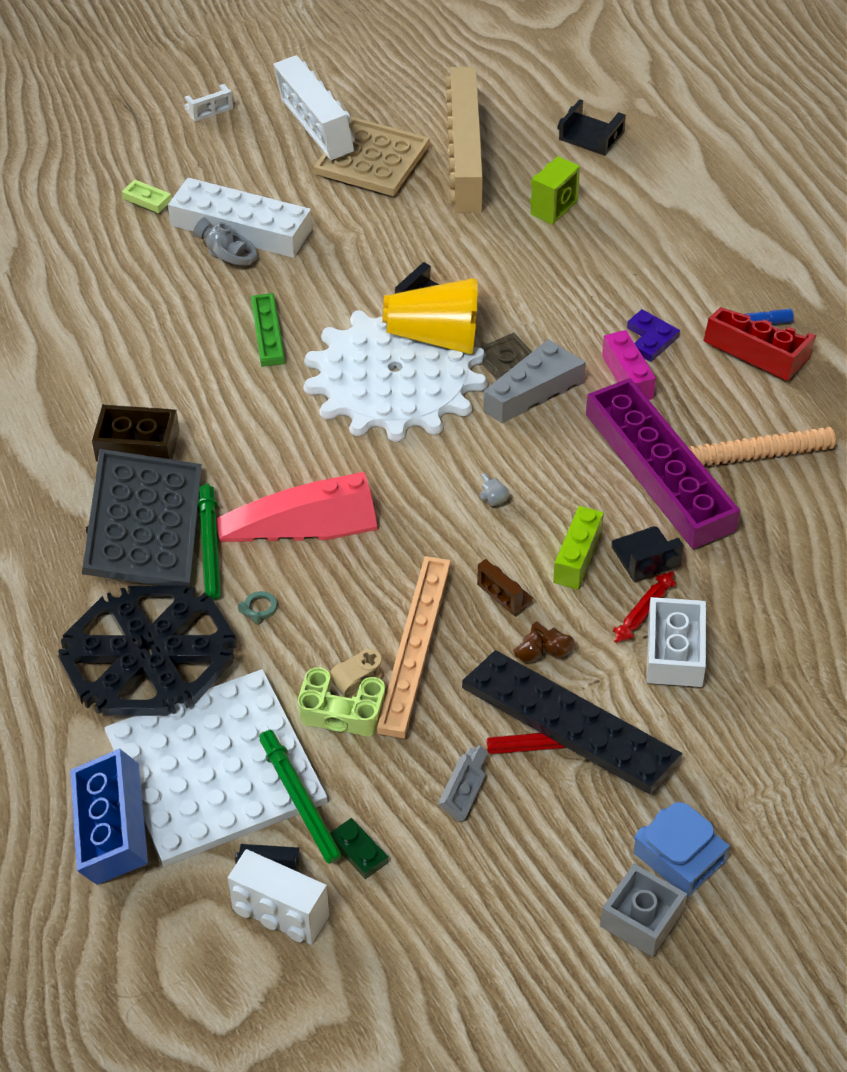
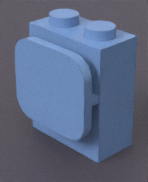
M675 802L667 809L663 808L660 810L650 825L639 829L634 837V854L671 885L687 893L688 898L727 862L730 845L713 833L712 824L685 803Z

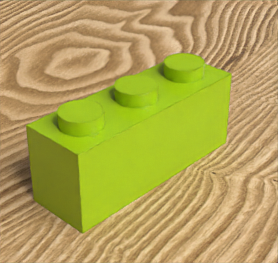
M578 506L554 563L553 583L579 590L602 534L604 512Z

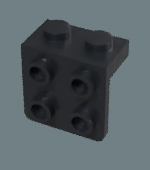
M653 526L614 539L611 547L634 582L681 566L684 544L680 538L667 541L660 529Z

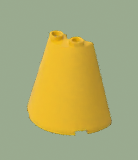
M477 278L384 295L382 323H387L386 333L473 354L478 296Z

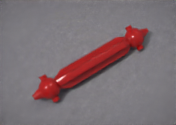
M673 571L663 573L660 576L657 575L655 580L658 583L650 587L626 616L623 625L613 628V632L616 635L615 643L627 641L629 638L633 639L634 634L631 631L637 629L649 615L651 597L663 598L666 589L676 586V582L673 579Z

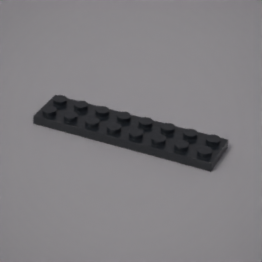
M497 650L491 653L462 680V688L648 794H651L681 762L682 753Z

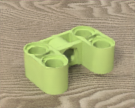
M321 667L312 668L306 673L298 696L300 721L306 726L325 728L335 732H347L361 736L374 735L377 732V725L385 700L384 682L379 678L369 677L361 682L356 697L331 695L329 672Z

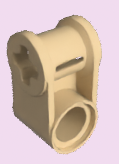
M374 649L362 650L345 662L337 664L330 671V680L344 697L352 698V696H357L359 686L364 679L369 677L382 678L383 670L380 666L382 663L380 653Z

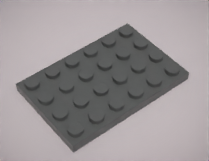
M100 449L82 574L162 586H189L202 464Z

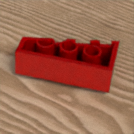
M720 307L708 318L703 341L732 354L736 358L751 363L757 368L770 372L778 378L788 381L810 359L816 335L807 333V336L795 333L796 329L786 327L783 330L771 326L772 322L752 321L749 315Z

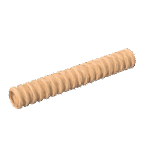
M826 427V429L819 428L818 431L811 429L810 432L808 430L803 432L796 431L795 434L793 432H789L787 435L781 433L780 436L773 434L772 437L770 435H766L765 438L758 436L757 439L751 437L749 440L744 438L742 441L739 439L734 442L729 440L726 444L722 441L719 445L712 443L711 446L704 444L703 447L702 445H697L696 448L694 446H689L688 448L703 466L705 464L711 466L712 463L719 465L720 462L727 464L728 461L734 463L735 460L742 462L743 459L749 461L751 458L757 460L758 457L764 459L766 456L768 458L774 455L778 457L781 454L786 456L789 452L793 455L796 452L803 453L804 450L811 452V450L818 451L819 448L821 450H826L827 447L828 449H833L836 444V436L831 427Z

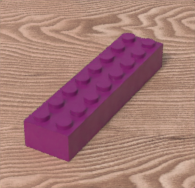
M631 378L587 394L586 416L692 549L737 531L740 509Z

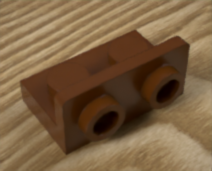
M487 559L478 564L477 585L514 616L533 602V597L523 590L516 581L511 580L498 566L491 564Z

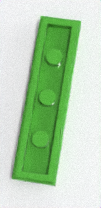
M274 293L251 296V304L261 367L285 364Z

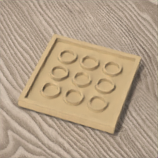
M351 116L349 128L355 138V142H353L354 152L331 161L323 153L313 167L314 174L395 196L429 147L430 138Z

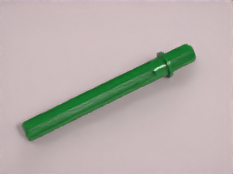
M205 483V485L199 487L197 508L200 511L204 592L207 593V598L211 596L214 601V599L220 597L215 513L218 503L215 500L214 487L210 486L209 483Z
M268 729L260 733L259 741L266 752L265 758L267 762L272 763L326 863L331 864L341 858V852L287 756V748L281 746L273 730Z

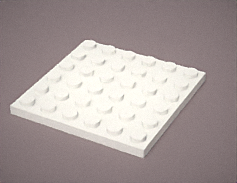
M263 669L209 688L195 705L189 698V708H186L183 703L175 704V714H172L169 708L166 707L168 716H133L104 727L113 751L120 748L139 763L144 824L163 867L299 814L272 763L267 762L265 758L266 752L259 741V735L268 729L273 730L281 746L287 748V756L315 807L328 803L327 795Z

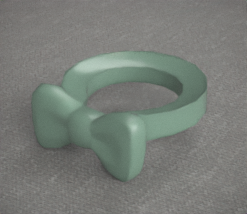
M264 591L254 592L246 598L245 602L241 601L238 604V611L251 618L255 624H260L261 619L271 617L277 609L276 598ZM257 598H265L271 602L270 608L261 612L252 611L250 604Z

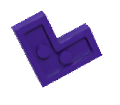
M643 309L627 322L629 330L642 336L635 342V345L643 358L649 362L657 358L680 336L679 329Z

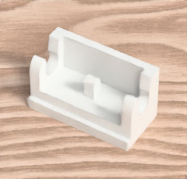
M225 84L219 85L222 91L195 100L189 95L185 96L184 98L188 102L184 104L185 110L194 122L233 109L232 91Z

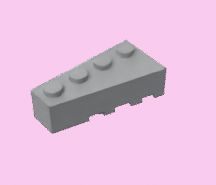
M548 339L484 390L483 412L500 423H504L528 411V407L534 404L541 405L547 402V398L556 393L561 395L567 392L569 387L583 384L586 362Z

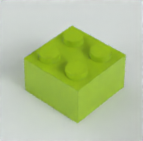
M557 156L554 160L547 163L542 171L533 176L530 198L531 215L553 225L578 202L579 165Z

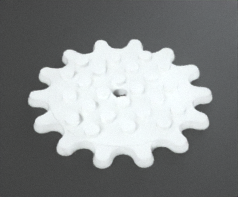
M360 310L352 313L350 323L353 327L350 329L337 330L332 327L325 328L321 334V340L329 348L324 351H310L304 358V363L307 367L320 371L319 375L306 380L303 389L306 394H322L328 398L319 410L320 416L323 419L329 420L340 415H346L352 419L349 427L352 435L363 436L370 428L379 426L386 430L388 439L393 442L402 441L405 438L406 430L411 426H421L427 433L432 435L441 433L443 430V424L440 420L441 416L445 413H454L459 416L470 415L472 413V405L463 395L468 391H483L488 386V381L484 375L470 370L473 366L485 362L486 354L482 348L474 347L473 354H467L386 333L387 323H382V316L370 318ZM394 366H397V369H400V371L398 372H392L390 370L394 369Z

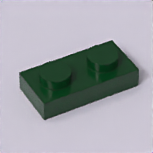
M352 818L330 832L341 854L364 879H367L389 863L388 856Z

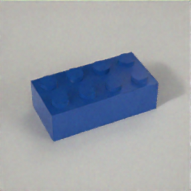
M119 748L71 769L77 871L98 885L148 864L139 763Z

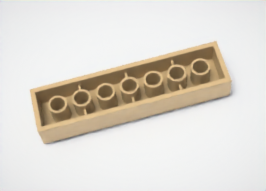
M450 67V76H446L450 189H454L450 190V204H455V213L482 212V162L476 67Z

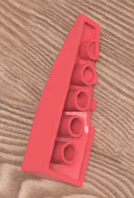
M365 472L289 488L248 503L216 518V530L220 542L254 541L255 538L278 541L280 537H293L294 541H303L304 537H318V540H330L378 530L371 490Z

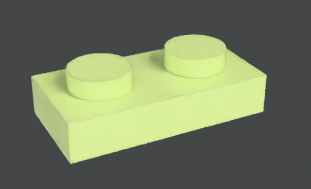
M135 179L121 192L122 199L160 213L172 200L170 193Z

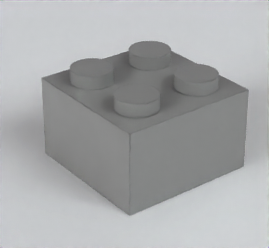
M633 864L603 906L600 927L654 957L683 914L687 893Z

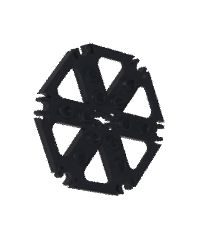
M128 586L129 594L125 588H120L121 596L117 598L113 597L111 593H107L108 602L102 596L62 635L61 645L63 649L58 650V658L81 704L84 703L85 707L89 708L93 703H96V713H103V716H168L166 707L169 708L172 714H175V704L183 703L186 708H189L190 698L195 705L232 665L235 658L233 649H236L235 634L212 597L209 596L207 598V593L205 592L201 596L196 597V588H190L189 586ZM145 596L173 597V603L151 625L137 603L140 598ZM106 612L112 615L122 635H86L83 631L99 614ZM203 613H207L217 628V631L211 635H181ZM143 643L146 645V647L151 649L152 655H150L149 651L143 649ZM77 663H113L94 682H85L76 667ZM173 663L211 664L197 680L188 683L182 680ZM143 674H145L156 693L154 698L148 700L120 699Z

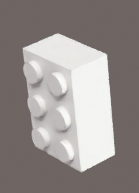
M651 597L648 615L646 683L702 687L706 669V601Z
M247 849L244 851L227 877L232 909L238 915L244 918H254L270 930L278 929L296 942L304 941L312 945L329 918L326 884Z

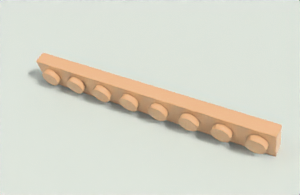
M424 557L377 725V734L405 739L451 568V560Z

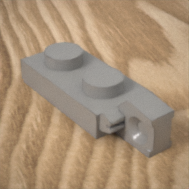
M481 745L469 748L467 753L462 754L438 802V805L457 822L463 821L466 818L486 775L481 766L488 752Z

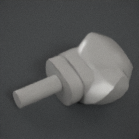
M483 473L482 478L485 483L482 484L483 491L479 493L481 500L491 507L502 505L509 498L508 489L497 478L491 480L487 473Z

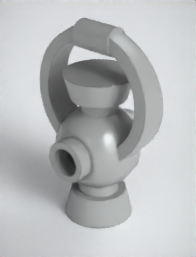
M206 217L201 218L196 224L192 236L202 240L206 238L208 252L212 256L219 257L226 262L236 265H250L257 260V252L253 244L241 235L232 233L231 227L228 224L219 223L218 226L212 227V224ZM246 250L249 254L245 257H242Z

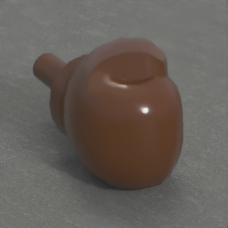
M538 621L533 624V627L543 634V646L549 655L559 659L573 651L575 642L572 636L561 633L555 627L547 630Z
M533 624L530 633L524 636L523 642L513 650L515 657L524 663L537 661L543 653L542 636L533 627Z

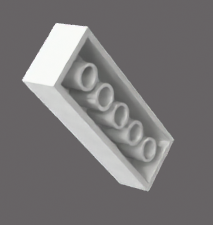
M295 55L274 63L281 100L330 161L354 152L353 142H355V138L349 128L351 123L349 113L342 109L338 100L335 101L333 99L332 93L325 89L322 81L317 80L315 73L308 69L306 62H302Z
M192 178L185 180L168 204L171 226L193 231L198 221L206 217L212 224V227L218 226L219 223L228 224L231 227L232 233L246 238L255 248L292 258L296 256L312 231L310 208Z

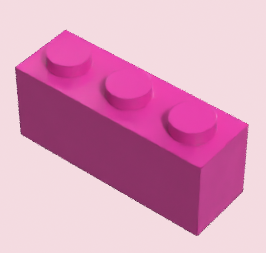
M627 330L604 335L602 357L616 381L620 382L631 378L648 400L653 399L656 377Z

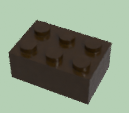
M102 404L92 438L96 462H98L100 449L172 460L180 431L177 410Z

